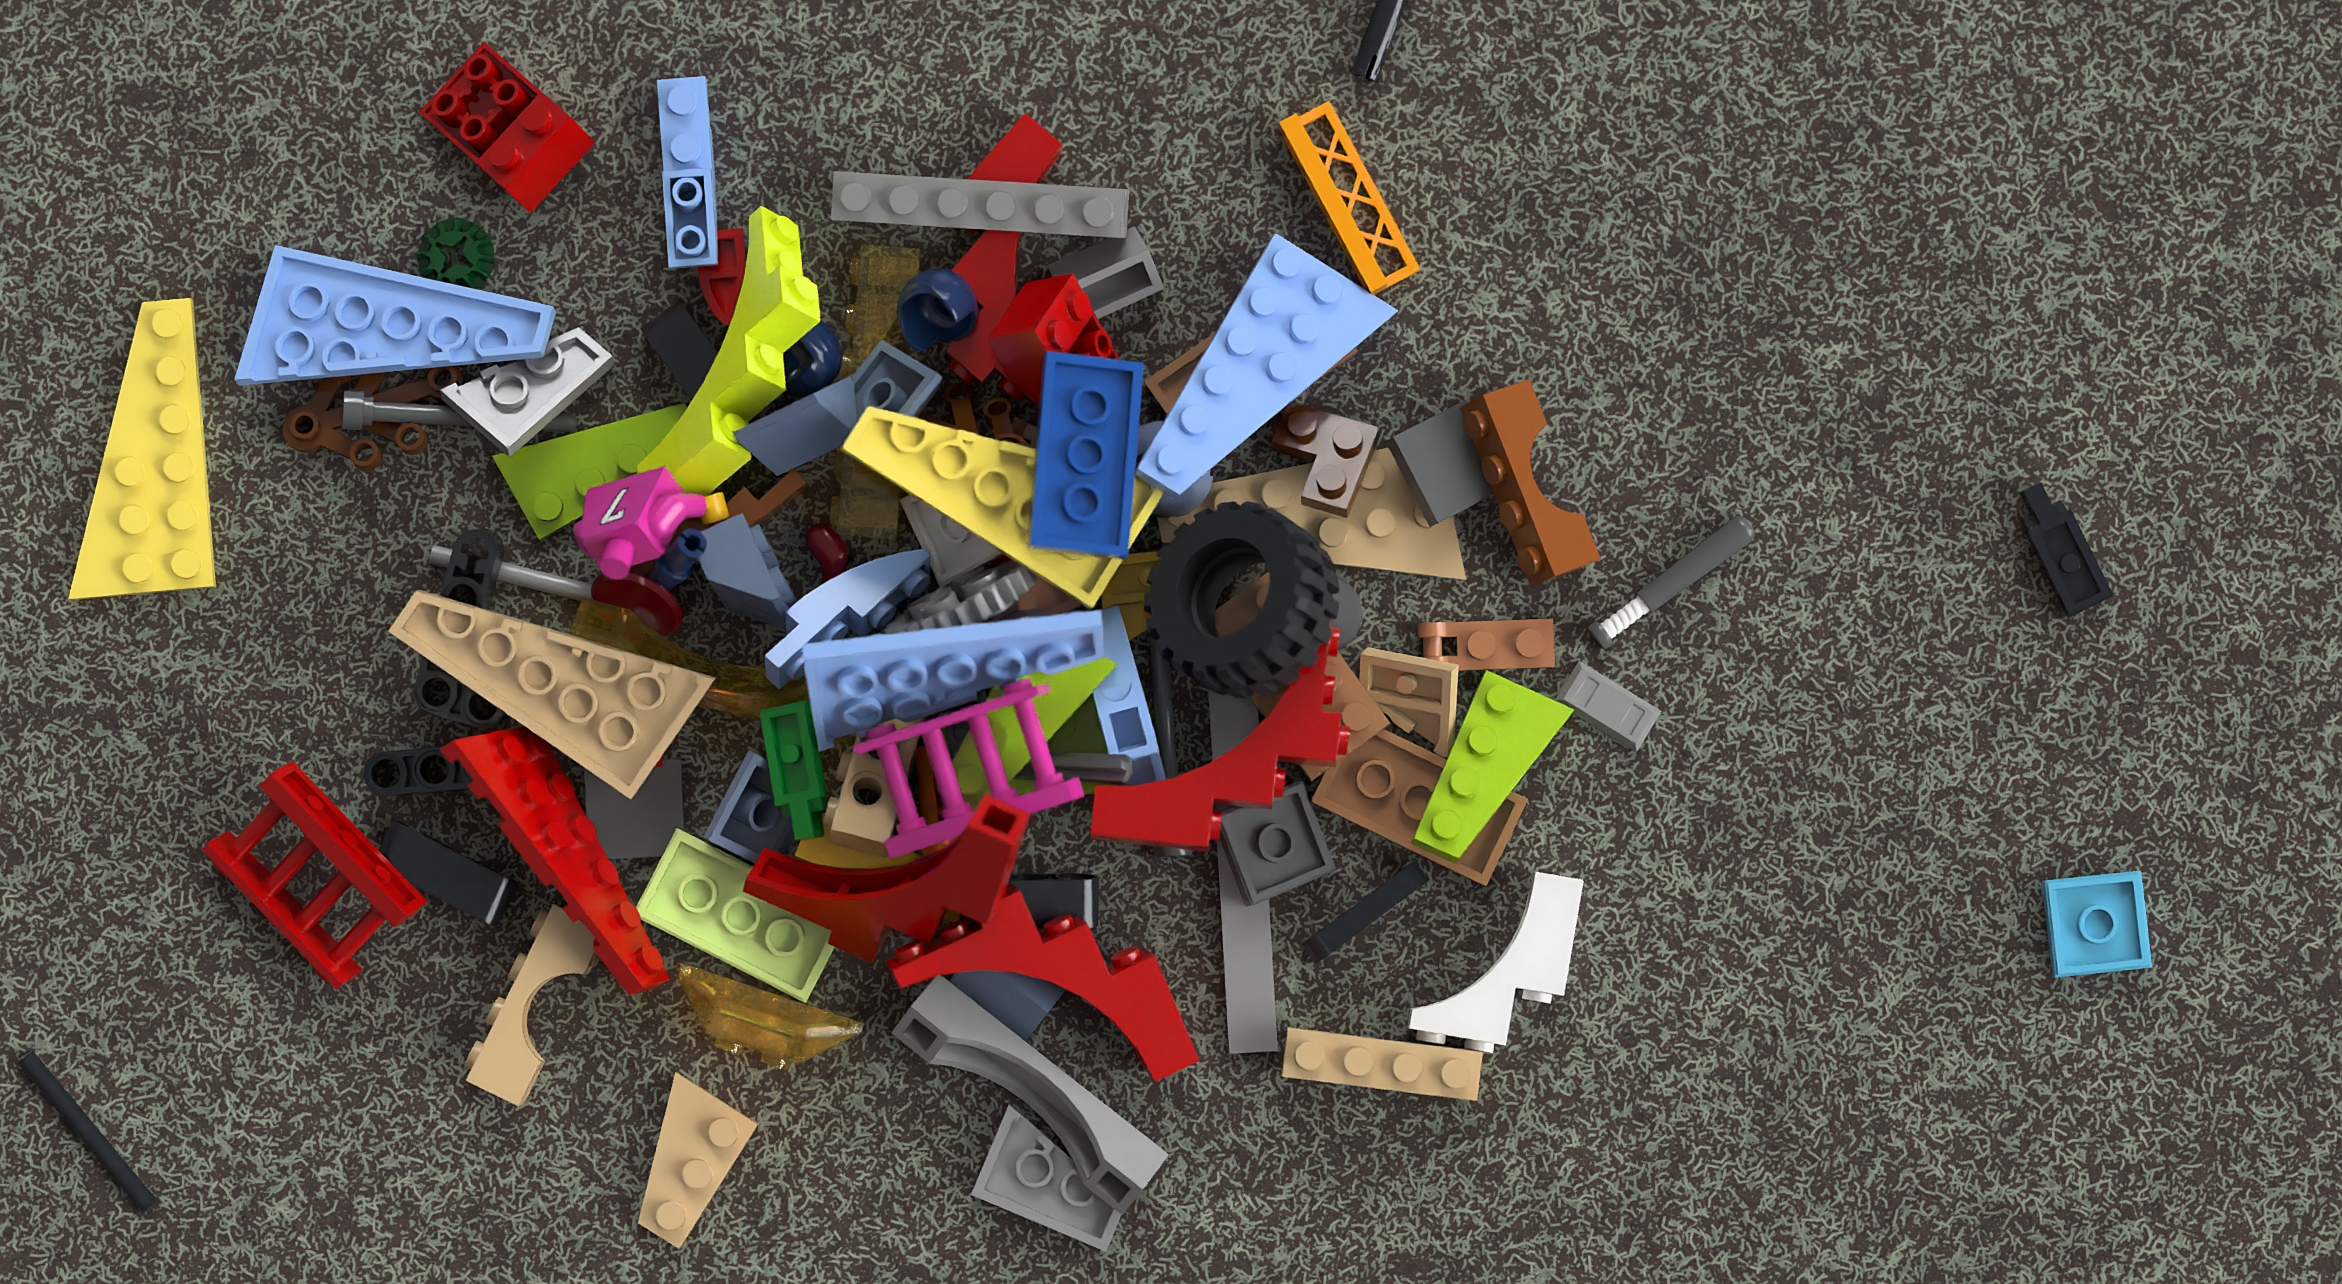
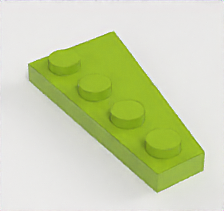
M685 403L522 447L510 458L505 453L496 454L492 457L535 534L541 541L583 517L588 489L636 475L637 465L664 439L683 415L687 405Z
M1104 657L1053 675L1038 671L1019 678V681L1031 678L1033 687L1045 683L1049 684L1050 693L1032 698L1046 743L1090 696L1096 687L1115 669L1118 663ZM999 684L993 686L985 702L1005 696ZM1013 705L986 713L1008 783L1012 781L1030 760ZM969 730L952 761V765L964 803L970 802L971 808L976 810L984 794L991 795L971 730Z
M1486 670L1410 844L1452 863H1456L1575 709Z

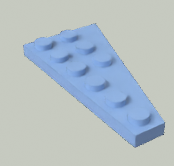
M1275 233L1136 467L1135 475L1175 500L1239 444L1244 442L1264 423L1275 416L1339 360L1388 321L1398 310Z
M275 245L234 380L238 386L542 358L556 311L550 305Z
M1100 610L802 644L803 662L819 752L835 747L834 739L854 732H856L859 738L867 736L865 731L874 729L876 725L893 719L908 723L977 700V691L998 684L1003 691V686L1019 681L1020 677L1038 671L1053 675L1105 657Z

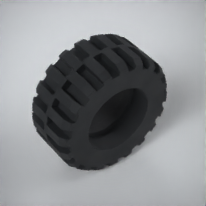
M1235 501L1219 504L1217 512L1206 508L1196 513L1193 523L1188 525L1183 522L1173 532L1176 536L1169 545L1165 543L1162 545L1157 553V556L1160 557L1157 567L1150 568L1146 583L1151 585V592L1144 595V611L1152 615V617L1146 619L1149 636L1156 640L1155 648L1162 658L1172 663V667L1213 692L1221 695L1230 694L1235 698H1250L1254 695V692L1260 696L1274 693L1278 690V683L1282 682L1288 686L1299 679L1300 674L1298 671L1304 665L1311 668L1319 658L1316 651L1321 643L1327 645L1333 633V630L1328 628L1331 619H1337L1339 602L1333 599V594L1339 592L1338 576L1330 571L1333 568V562L1328 552L1320 547V542L1313 535L1273 508L1267 509L1260 503L1246 501L1239 505ZM1266 563L1269 572V589L1260 612L1240 631L1228 636L1217 637L1214 615L1222 590L1238 572L1255 564Z

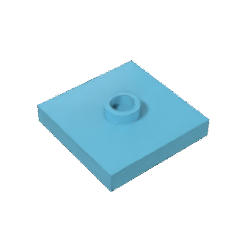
M2141 871L2042 881L2053 978L2152 968Z

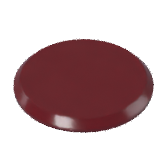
M629 571L627 576L622 579H612L601 573L594 579L591 585V596L599 612L611 624L626 633L642 638H663L674 634L681 626L682 611L676 599L662 585L644 575Z

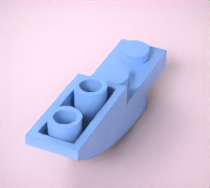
M705 76L657 80L669 269L718 265L715 169L707 79Z
M924 549L878 558L828 580L805 595L786 611V634L788 635L765 655L766 678L780 689L791 678L798 680L806 673L802 644L819 643L825 640H842L848 632V627L861 638L865 637L874 628L880 630L885 627L894 617L896 608L906 598H916L929 584L930 554Z
M1115 605L1100 609L1105 657L1118 663V665L1096 687L1091 695L1108 754H1126L1130 756L1134 770L1132 778L1127 783H1116V785L1135 786L1166 780L1158 744L1119 606Z

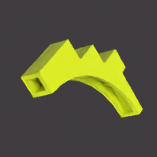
M760 206L749 216V247L744 280L735 313L721 349L703 384L683 415L664 439L637 465V474L665 466L685 493H699L708 496L751 459V453L736 440L733 432L749 425V421L786 390L783 353L820 322L818 288L816 284L803 276L799 226L794 224L789 218L779 216L763 206Z

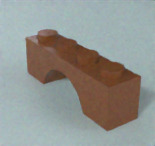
M1530 379L1483 394L1461 406L1460 410L1464 417L1465 430L1474 442L1482 463L1483 476L1491 485L1500 508V519L1510 533L1517 551L1519 567L1526 574L1530 586L1533 587L1600 560V555L1584 515L1567 512L1553 505L1541 493L1533 478L1530 463L1531 449L1536 436L1547 425Z

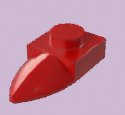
M743 228L717 230L718 265L698 267L699 282L703 296L710 310L725 326H730L744 280L747 253Z

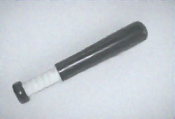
M1742 516L1732 518L1664 573L1638 591L1636 599L1631 600L1629 604L1618 610L1616 614L1611 615L1604 623L1600 624L1597 621L1592 623L1588 627V631L1603 650L1608 649L1613 645L1612 639L1621 633L1623 629L1633 624L1635 620L1640 619L1647 612L1653 613L1675 595L1750 543L1755 536L1752 525Z

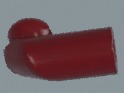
M816 523L807 531L805 540L807 548L822 566V584H824L828 580L847 571V546L830 525L826 523Z

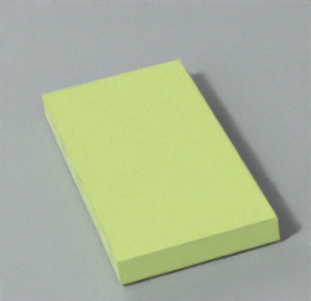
M676 828L636 906L641 920L806 1003L834 949V946L828 944L831 930L742 892L746 877L753 866Z

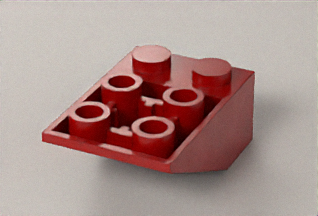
M485 42L480 45L419 111L424 118L529 213L537 207L596 143L565 111Z
M1073 273L1025 282L987 338L1008 378L1038 403L1040 401L1043 355L1046 351L1120 360L1112 346L1109 335L1104 331L1095 315L1088 296L1082 291Z

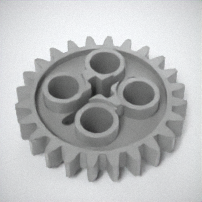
M1014 560L1003 561L992 568L988 566L985 569L984 567L973 569L949 581V587L944 588L941 586L938 590L911 603L908 609L903 611L904 614L894 618L892 623L886 625L887 629L884 631L886 635L915 632L923 629L968 626L975 622L981 623L983 620L991 618L1012 606L1013 602L1019 599L1018 596L1028 592V588L1035 585L1034 581H1036V578L1031 571Z

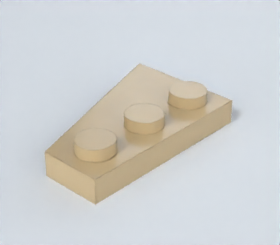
M675 1072L638 1223L680 1249L757 1128L758 1123Z

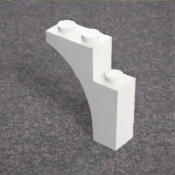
M1532 872L1529 894L1520 924L1501 957L1482 977L1463 991L1427 1006L1410 1008L1407 1028L1417 1030L1416 1039L1445 1044L1446 1035L1466 1038L1464 1048L1493 1053L1494 1043L1506 1045L1516 988L1523 989L1522 999L1551 1003L1552 994L1564 996L1584 880Z

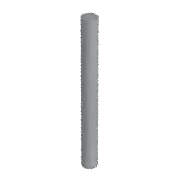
M434 545L429 563L448 568L453 549ZM476 555L473 569H462L461 571L484 577V573H474L478 560L486 557ZM502 562L498 581L594 604L591 596L592 584Z

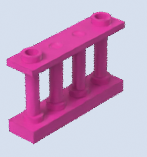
M1027 678L1003 686L1005 694L1003 697L896 731L893 722L865 731L868 741L853 745L856 755L877 750L900 824L896 825L899 835L884 840L890 859L956 838L972 818L975 811H972L970 802L964 803L941 731L943 727L964 720H968L991 792L989 796L1028 813H1034L1084 796L1079 777L1064 782L1061 772L1056 774L1032 698L1051 692L1048 683L1033 687L1031 678ZM1010 705L1014 706L1037 780L1033 781L1035 791L1021 796L1017 795L1015 787L1010 789L986 713ZM918 735L923 737L946 810L941 811L944 821L928 826L925 818H919L895 744Z

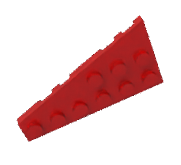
M521 726L453 740L441 748V752L450 763L458 759L473 778L468 787L478 800L482 797L487 798L499 812V827L544 886L547 887L553 883L568 902L562 909L573 923L580 920L595 937L593 950L626 993L631 996L652 990L670 980L663 967L660 953L651 944L641 924L639 912L630 903L619 881L618 872L612 862L608 860L598 841L596 829L580 806L574 794V786L563 773L552 751V745L527 727Z

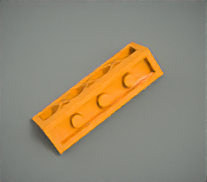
M1330 101L1299 117L1295 113L1280 121L1278 130L1364 289L1370 292V294L1375 295L1420 271L1415 258ZM1324 115L1334 131L1329 151L1315 147L1303 127ZM1338 140L1347 156L1334 152ZM1319 155L1327 157L1325 165ZM1332 159L1352 164L1357 173L1352 193L1336 188L1328 173ZM1360 182L1370 198L1357 195ZM1342 197L1350 199L1348 207ZM1355 201L1374 206L1380 219L1375 235L1362 232L1357 227L1351 216ZM1383 224L1392 240L1380 237ZM1364 239L1373 241L1371 249H1369ZM1380 243L1398 249L1406 266L1384 277L1374 258L1377 244Z

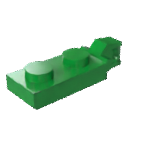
M801 701L760 710L775 807H781L784 818L791 817L795 840H810L823 837L824 830L821 811L827 810L826 798L828 796L821 756L818 750L810 701Z

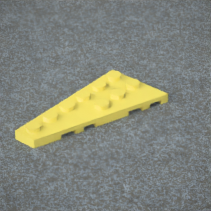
M191 298L142 302L69 600L216 587L194 305Z
M868 406L840 449L1089 609L1093 608L1123 560L1027 549L1035 449L1006 441L993 440L978 436L975 433L927 423V421ZM1138 476L1134 478L1129 548L1163 495L1162 491Z

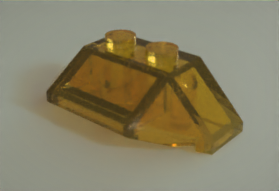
M678 962L675 973L705 1034L716 1037L714 1046L740 1055L743 1052L744 1046L763 1052L760 1059L761 1062L788 1070L790 1062L801 1064L863 1033L866 1025L864 1022L684 962Z

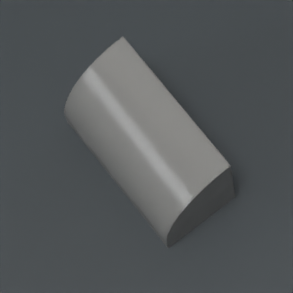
M1135 226L1127 229L1126 238L1109 237L1047 265L1052 277L1074 274L1082 291L1088 296L1090 305L1098 319L1165 289L1150 252Z

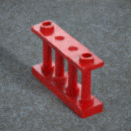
M292 761L270 773L260 784L259 787L269 796L270 802L237 838L229 830L208 842L202 850L212 860L215 869L228 877L312 964L315 973L337 990L363 970L351 957L386 920L395 928L414 916L428 901ZM284 815H287L303 832L304 837L270 873L253 856L251 851ZM320 850L337 867L338 872L303 908L284 886ZM354 885L371 903V908L337 943L320 926L318 921Z

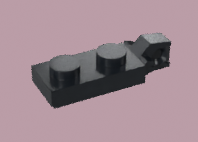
M2042 483L2035 484L2019 492L2030 514L2021 519L2025 528L2024 533L2066 617L2070 618L2112 597L2113 593L2072 510H2067L2062 500L2052 504Z

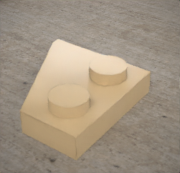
M1367 647L1360 655L1359 681L1380 710L1387 714L1395 725L1408 734L1415 730L1435 744L1436 747L1433 750L1435 753L1442 757H1448L1455 741L1459 665Z

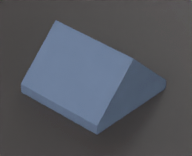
M881 339L851 378L855 386L857 422L868 406L917 418L941 387L942 377L937 372Z
M849 376L734 431L736 440L777 476L838 448L845 443L857 424L854 383Z
M749 750L703 837L756 863L764 848L785 855L794 839V831L791 817L784 818L781 807H775L768 760Z
M971 970L957 972L949 980L950 983L1025 1042L1066 991L1065 988L1050 981L1016 972Z

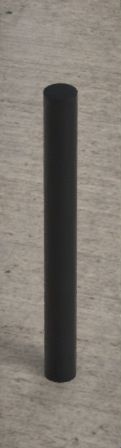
M32 1051L21 1059L18 1063L19 1066L139 1210L143 1213L158 1200L35 1052Z

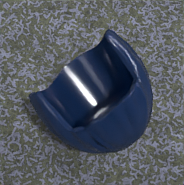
M928 269L914 275L902 289L897 302V319L903 337L913 349L919 352H923L938 340L946 343L949 340L959 341L961 338L967 337L976 327L979 315L977 298L971 285L961 275L949 269Z
M821 319L816 326L783 353L786 385L784 393L799 398L807 397L830 386L838 377L842 366L841 346L831 328Z

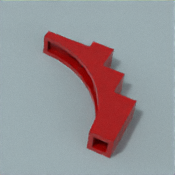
M1025 112L967 179L1040 184L1062 153V144ZM963 228L972 236L977 230L983 233V235L954 266L952 271L961 275L971 285L977 298V305L981 310L979 311L976 327L970 334L959 341H953L945 350L947 356L952 359V362L947 367L968 386L976 380L984 387L991 377L997 373L1002 377L997 382L998 387L1017 403L1023 397L1031 402L1038 409L1033 415L1038 421L1039 403L1008 378L987 340L1017 296L1016 263L1021 232Z
M1330 620L1328 628L1333 630L1328 644L1321 643L1316 651V654L1319 656L1311 668L1304 665L1298 671L1300 678L1288 686L1264 721L1240 744L1211 763L1167 780L1135 786L1096 785L1090 832L1091 840L1208 852L1209 840L1219 841L1222 811L1213 810V803L1272 810L1273 797L1283 798L1286 769L1276 768L1277 761L1335 767L1337 755L1347 756L1350 727L1340 726L1342 713L1322 711V706L1332 705L1335 676L1326 675L1328 656L1337 657L1340 628L1331 627Z
M984 794L968 825L954 840L931 855L902 865L874 869L835 868L801 861L764 848L746 877L742 892L831 930L828 940L829 945L873 963L891 928L930 944L948 908L987 925L1005 893L1031 813Z
M1013 883L1007 885L1005 893L987 925L976 920L969 924L966 920L953 922L943 927L939 931L940 937L931 940L930 944H922L921 940L912 941L894 951L896 957L886 961L893 980L900 988L937 975L971 970L1016 972L1050 981L1085 998L1107 1015L1128 1039L1144 1070L1155 1081L1200 1061L1154 954L1147 948L1139 950L1137 946H1133L1115 953L1111 957L1112 963L1105 965L1088 923L1079 915L1073 918L1071 914L1058 916L1045 923V931L1038 933L1022 893Z

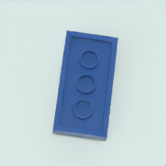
M1046 351L1043 355L1027 549L1123 560L1128 557L1144 363Z

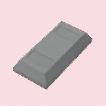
M1578 661L1555 701L1575 709L1573 711L1574 715L1635 752L1638 751L1662 712L1581 661Z

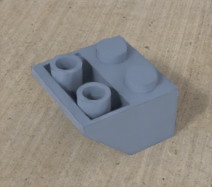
M740 513L700 532L707 541V547L698 560L707 580L725 608L729 611L786 629V611L796 604L797 600L789 583L785 581L779 568L781 566L769 540L766 539L761 526L758 524L750 527L743 513Z

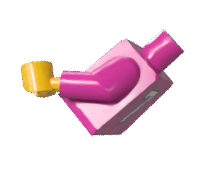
M662 466L588 489L583 518L574 525L573 535L582 552L587 557L595 559L605 576L612 579H622L627 576L632 565L659 558L664 554L677 527L685 518L700 517L701 524H709L728 518L729 512L723 492L708 496L699 493H685L667 468Z

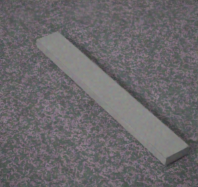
M1208 689L1212 761L1240 744L1259 725L1258 708L1250 698H1235L1230 694L1221 695ZM1215 804V811H1224L1234 806ZM1219 838V841H1217L1229 1054L1278 1051L1269 899L1253 906H1245Z

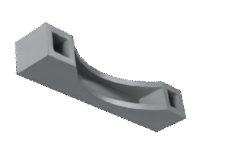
M834 171L831 220L1126 238L1129 190Z
M937 975L891 1032L928 1063L952 1066L978 1074L1003 1086L1025 1101L1048 1123L1062 1140L1077 1167L1083 1185L1121 1215L1137 1198L1169 1155L942 975Z

